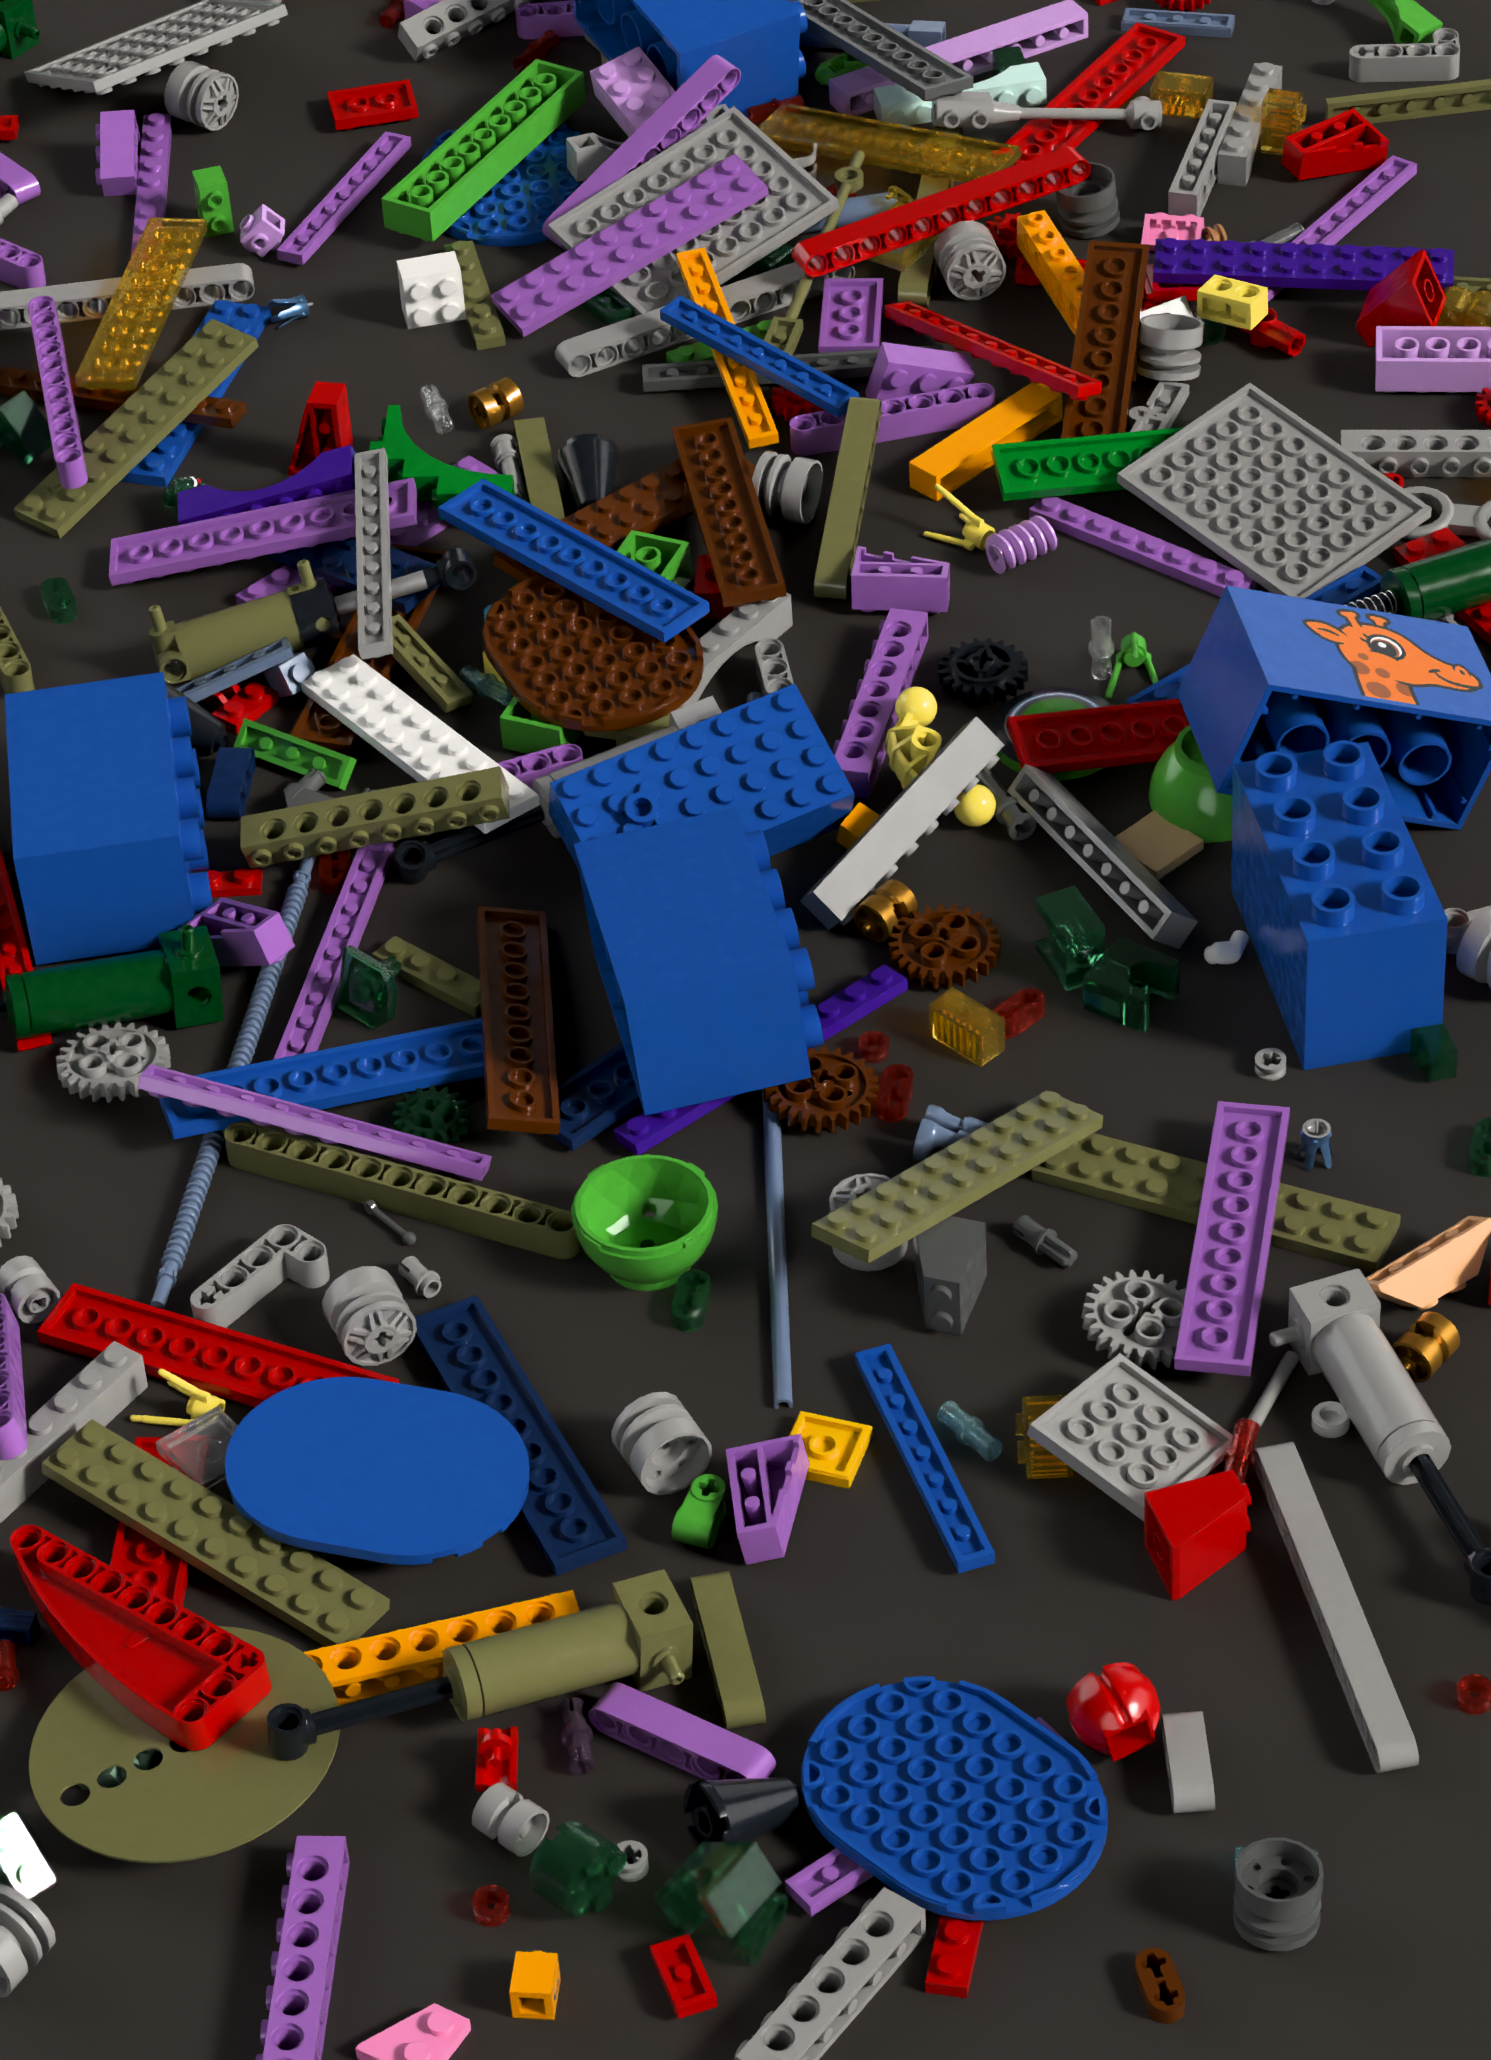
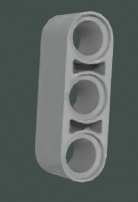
M766 638L757 642L755 645L756 675L761 694L765 696L794 684L783 643L774 638Z
M1203 1712L1161 1714L1162 1739L1173 1814L1215 1811L1214 1783Z

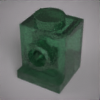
M1446 1024L1411 1029L1409 1056L1411 1060L1415 1059L1418 1069L1423 1068L1428 1082L1455 1078L1458 1051Z

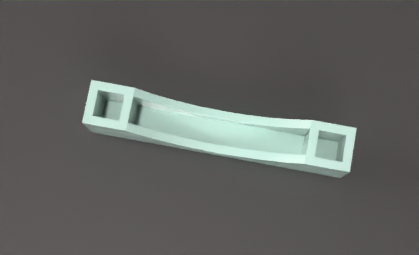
M1038 62L1010 66L1002 73L990 79L974 83L973 88L962 90L990 92L992 100L1020 107L1047 103L1046 77ZM899 84L873 88L874 112L882 130L932 122V101L921 100L920 97L907 91Z

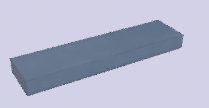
M1125 8L1121 20V31H1128L1138 22L1179 35L1231 38L1235 25V15Z
M284 637L178 686L176 689L196 703L293 658L292 646L288 638Z

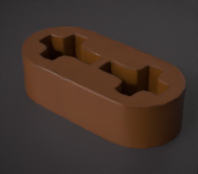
M1156 1947L1142 1950L1135 1959V1980L1148 2014L1152 2019L1163 2024L1179 2021L1185 2013L1186 1997L1171 1956L1165 1950ZM1154 1966L1156 1970H1160V1977L1155 1978L1152 1969L1147 1967ZM1165 1993L1168 2002L1173 2004L1166 2006L1164 2001H1160V1994Z

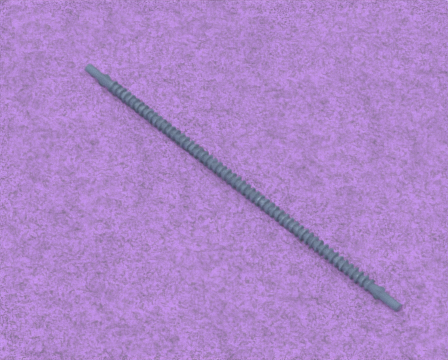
M316 856L301 859L299 868L293 875V883L288 887L281 907L280 915L292 940L303 904L306 901L305 898L308 895L307 888H309L311 882V872ZM288 952L285 953V957L280 962L261 966L259 977L256 980L250 1003L247 1006L245 1017L240 1027L241 1030L238 1033L236 1044L233 1047L234 1050L231 1053L226 1069L251 1063ZM225 1130L208 1132L203 1136V1141L200 1144L201 1148L198 1150L196 1162L193 1165L186 1191L183 1194L184 1198L181 1200L179 1212L173 1223L174 1227L168 1238L169 1242H167L163 1253L164 1257L161 1259L162 1268L159 1269L156 1277L157 1286L150 1304L151 1306L164 1309L170 1290L176 1284L177 1271L183 1267L185 1255L188 1252L190 1240L195 1231V1225H197L205 1196L208 1193L207 1189L210 1187L212 1175L215 1172L217 1160L224 1145Z

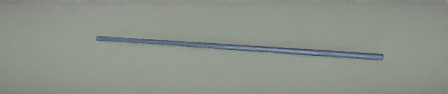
M751 692L747 695V703L763 697L760 692ZM762 1089L774 1408L779 1409V1403L786 1402L788 1403V1408H793L781 1120L777 1119V1111H769V1103L764 1101L765 1093L763 1092L764 1089Z

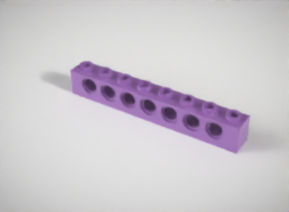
M890 608L886 620L880 621L878 640H873L871 660L866 659L864 678L858 680L856 700L851 699L849 718L848 720H843L841 740L835 741L833 754L855 793L854 797L866 799L871 797L886 756V734L890 728L895 727L899 720L895 712L897 697L902 691L911 687L929 638L928 612Z
M297 1835L294 1852H288L286 1872L287 1877H290L289 1885H283L281 1906L282 1910H285L284 1918L277 1919L276 1940L277 1943H280L279 1951L272 1952L271 1975L275 1977L274 1985H268L266 1989V2010L270 2012L269 2019H262L260 2040L261 2045H264L263 2054L256 2055V2060L322 2059L350 1864L346 1836Z

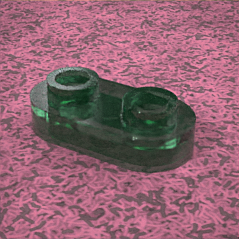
M769 1889L764 1895L760 1894L756 1897L751 1908L750 1917L744 1925L740 1924L736 1928L732 1938L731 1946L735 1949L736 1959L752 1965L759 1961L784 1920L788 1906V1898L785 1894Z

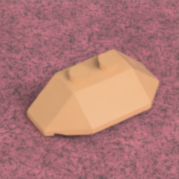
M1467 1216L1459 1221V1223L1366 1277L1367 1282L1376 1296L1400 1306L1417 1307L1418 1310H1426L1435 1306L1439 1302L1438 1298L1447 1293H1454L1465 1288L1467 1285L1466 1281L1479 1274L1491 1234V1218Z

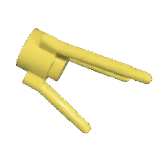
M935 484L934 488L962 512L959 514V518L966 523L962 530V535L965 539L925 531L923 536L961 546L969 551H972L975 547L985 550L986 540L988 536L996 533L995 529L984 523L982 518L976 516L940 484Z
M161 1368L158 1370V1374L169 1380L167 1384L190 1397L186 1406V1413L191 1415V1419L148 1415L130 1416L131 1422L188 1427L201 1432L205 1425L216 1427L219 1424L225 1411V1400L198 1389Z

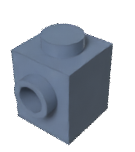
M301 652L294 654L293 658L263 671V674L270 688L278 691V696L281 698L301 691V683L315 673V667L312 661L306 657L305 653Z

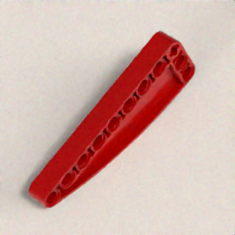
M24 1525L14 1530L10 1535L9 1540L20 1576L43 1618L60 1642L91 1677L112 1697L138 1718L178 1745L191 1751H200L208 1748L271 1691L272 1683L266 1660L260 1649L39 1526Z

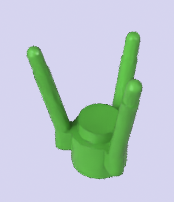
M1136 632L1125 636L1121 641V652L1115 656L1116 662L1105 694L1107 700H1110L1122 664L1124 663L1130 667H1138L1142 663L1145 664L1152 683L1158 682V677L1152 663V656L1147 652L1145 639Z

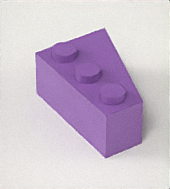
M224 897L186 923L193 927L207 926L220 967L272 965L280 962L285 957V953L295 947L279 912Z

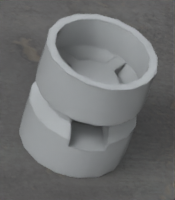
M26 1255L14 1257L1 1266L0 1293L5 1295L17 1316L28 1324L44 1321L61 1297L59 1290L46 1276L43 1269L33 1257Z
M496 1783L490 1786L477 1801L472 1814V1825L492 1840L498 1837L500 1845L518 1857H524L538 1847L548 1830L550 1822L549 1813L529 1799H523L520 1793L504 1783Z

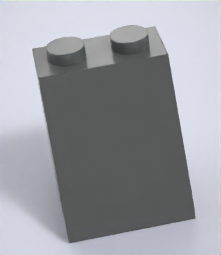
M950 1216L913 1238L914 1266L925 1329L961 1336L987 1277L985 1222Z

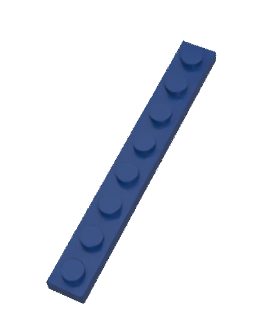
M681 295L660 310V319L838 418L847 412L850 397H859V392Z
M891 1344L856 1352L855 1364L958 1574L994 1564L995 1552Z

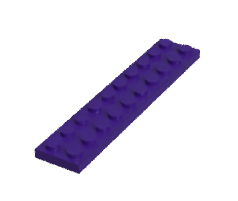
M1156 239L1153 282L1205 284L1215 274L1264 287L1370 290L1422 249L1410 246L1393 248L1381 245L1365 247L1352 244L1337 246L1322 243L1308 245L1292 242L1280 244L1263 241L1252 243L1236 242L1233 240ZM1445 248L1425 249L1444 293L1453 294L1454 250Z

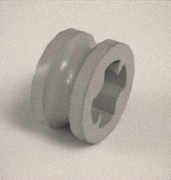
M1264 1048L1258 1051L1255 1055L1256 1075L1267 1081L1282 1078L1286 1073L1285 1053L1277 1048Z
M627 1840L618 1843L611 1852L612 1869L618 1879L625 1882H636L647 1874L649 1870L648 1852L642 1843ZM632 1858L634 1863L628 1864L625 1859Z

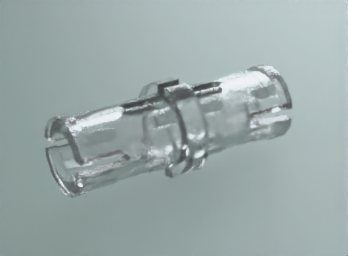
M428 385L420 390V398L425 405V414L432 420L438 433L443 434L441 426L448 433L454 426L453 420L448 413V404L441 398L439 390L435 385H430L432 392H430Z
M1096 616L1095 620L1092 619L1090 622L1091 641L1088 645V652L1092 658L1091 675L1094 679L1106 680L1108 676L1111 677L1112 675L1111 657L1114 653V643L1111 641L1112 621L1106 616Z

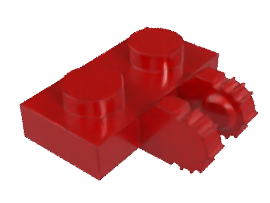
M253 680L242 690L235 684L205 698L207 705L216 710L212 715L226 725V730L238 735L244 718L251 721L257 720L279 702L278 691Z

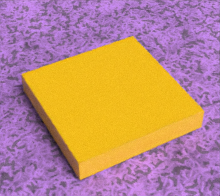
M800 1411L789 1436L801 1433L809 1460L805 1480L850 1489L872 1439L873 1427Z

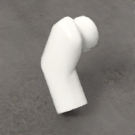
M1236 930L1229 941L1215 942L1212 946L1206 947L1204 958L1212 965L1216 963L1223 965L1234 964L1240 960L1249 937L1246 932Z

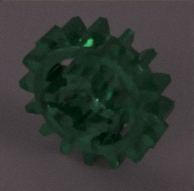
M434 1085L430 1086L429 1091L416 1088V1095L404 1094V1102H396V1111L392 1112L393 1125L396 1131L447 1144L448 1140L458 1142L459 1133L466 1134L468 1132L467 1125L471 1123L467 1100H461L460 1092L458 1091L450 1095L449 1087L446 1086L441 1091H436Z

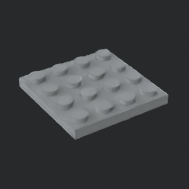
M1121 1353L1033 1421L1026 1434L1142 1521H1144V1493L1206 1476L1228 1457L1229 1452L1239 1443V1439Z

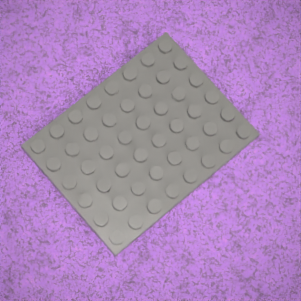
M202 0L24 73L28 83L39 84V87L48 85L50 88L61 87L62 90L73 89V92L82 90L85 93L96 92V95H103L111 92L114 85L119 83L127 85L137 81L136 76L158 73L163 65L169 64V66L180 64L185 61V56L205 54L209 51L208 47L215 44L216 46L227 45L232 42V37L237 35L244 37L254 34L256 32L255 28L259 26L270 27L280 22L279 18L288 15L285 4L251 0Z
M733 106L548 224L550 234L569 250L719 162L736 154L766 184L769 195L608 288L636 315H640L666 306L679 295L690 298L677 264L676 253L705 247L718 282L722 285L840 207L839 201Z
M1251 383L1239 389L1117 473V483L1241 572L1254 579L1255 582L1269 592L1298 598H1306L1360 566L1365 565L1431 517L1432 511L1430 506Z

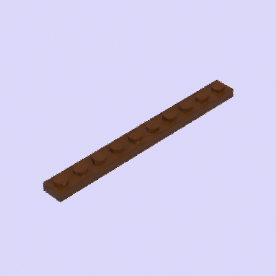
M0 366V395L44 401L40 372ZM70 376L75 406L115 412L140 388V386L127 385L125 383H112L98 379L92 380ZM207 396L197 404V407L182 422L233 429L247 413V409L243 401Z

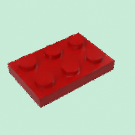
M409 79L327 92L328 104L336 130H352L356 127L379 126L387 122H405L413 118H419L417 103Z

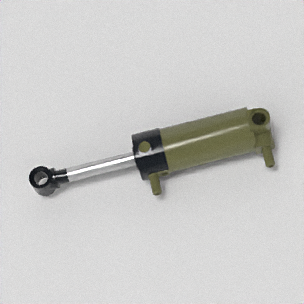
M453 548L448 550L442 556V559L436 561L437 566L391 579L392 599L441 584L444 585V588L452 587L457 590H465L471 587L476 581L477 570L470 554L464 549ZM303 559L297 563L302 583L287 587V590L175 624L174 620L165 622L161 607L159 605H152L148 609L153 628L149 630V636L159 672H164L165 682L177 684L187 680H194L284 637L288 638L293 651L303 648L309 649L341 639L343 637L338 624L341 622L339 616L357 610V590L333 597L332 591H328L324 577L314 579L309 561ZM457 566H465L460 572H452Z

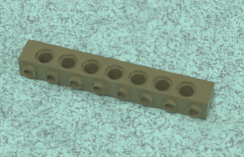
M498 766L242 816L240 848L250 868L353 848H363L384 842H394L400 839L429 835L446 830L461 829L477 824L492 823L510 818L509 786L501 767Z

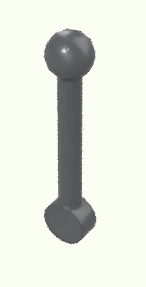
M372 1199L363 1203L366 1212L369 1215L374 1214L400 1235L405 1245L410 1246L416 1242V1235L413 1232H406L378 1209Z

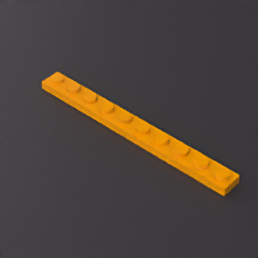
M705 247L676 253L677 264L692 302L735 325ZM710 347L749 449L779 443L778 431L754 371Z

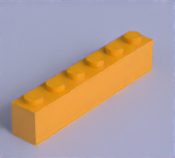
M1031 382L909 462L910 488L936 502L939 501L943 496L934 488L935 484H940L951 493L994 465L991 455L992 445L1028 442L1063 419L1062 394L1051 391L1050 387L1044 384Z

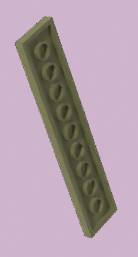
M211 319L82 443L88 474L87 483L75 489L64 488L61 485L58 470L55 468L13 509L16 518L61 539L197 407V404L211 394L259 347L257 339Z
M1046 1090L812 1223L811 1237L869 1264L1098 1131L1103 1126V1115L1090 1110L1083 1104H1077L1063 1098L1056 1092Z
M1093 1133L1037 1165V1167L1032 1168L1031 1171L1032 1181L1197 1225L1207 1163ZM1280 1183L1270 1245L1375 1273L1400 1226L1401 1215Z
M93 1419L41 1463L42 1474L324 1647L359 1639L390 1609V1599L310 1550L294 1547L265 1535L263 1529L251 1520H246L239 1513L235 1505Z

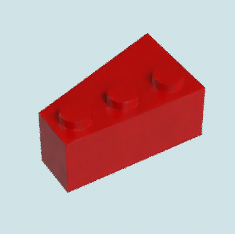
M1352 108L1285 137L1281 164L1298 180L1376 169L1386 161L1389 140L1357 110Z
M316 381L304 409L291 465L287 473L289 476H293L304 469L322 452L351 445L354 449L346 383Z

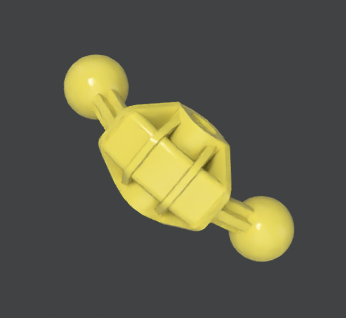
M917 686L905 689L897 697L895 712L899 720L895 727L888 730L885 740V751L890 759V768L895 772L903 789L941 750L942 738L940 734L926 727L936 716V699L929 690ZM976 784L967 794L962 791L956 797L960 802L954 808V813L958 820L967 826H982L988 823L995 814V797L983 785Z

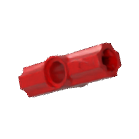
M1268 308V315L1252 330L1236 327L1250 335V342L1254 346L1263 348L1272 346L1293 358L1301 353L1303 346L1306 344V335L1277 320V312L1271 308Z

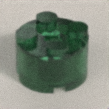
M567 1820L556 1827L560 1833L552 1841L545 1838L537 1849L529 1871V1880L535 1883V1888H532V1890L573 1917L585 1916L593 1910L602 1912L612 1900L611 1889L618 1874L626 1865L627 1855L616 1844L581 1822Z

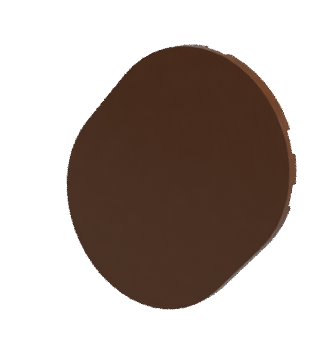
M542 574L518 583L507 590V595L504 598L494 602L486 614V621L482 630L486 656L517 701L536 717L548 723L573 730L594 732L616 731L656 721L678 709L693 695L700 684L704 671L702 645L690 626L664 643Z

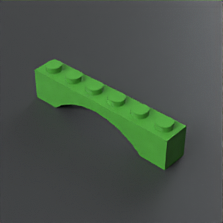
M1366 0L1381 12L1393 32L1394 42L1397 44L1433 43V33L1443 26L1439 19L1414 0Z

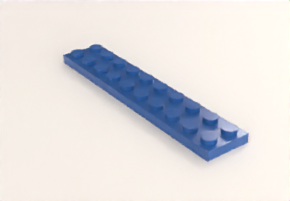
M215 300L194 335L211 319H214L258 340L272 317L271 307L259 306L253 303L244 304L229 300ZM243 363L208 396L222 398ZM181 422L121 482L166 488L205 425Z
M484 478L438 507L439 518L664 643L710 612L709 602Z
M479 1018L194 1076L318 1110L484 1077L482 1020ZM172 1097L158 1098L173 1140L225 1130L227 1126L234 1122L244 1121L252 1123L246 1117L220 1115L216 1112V1109L209 1107H190L183 1104L182 1100Z

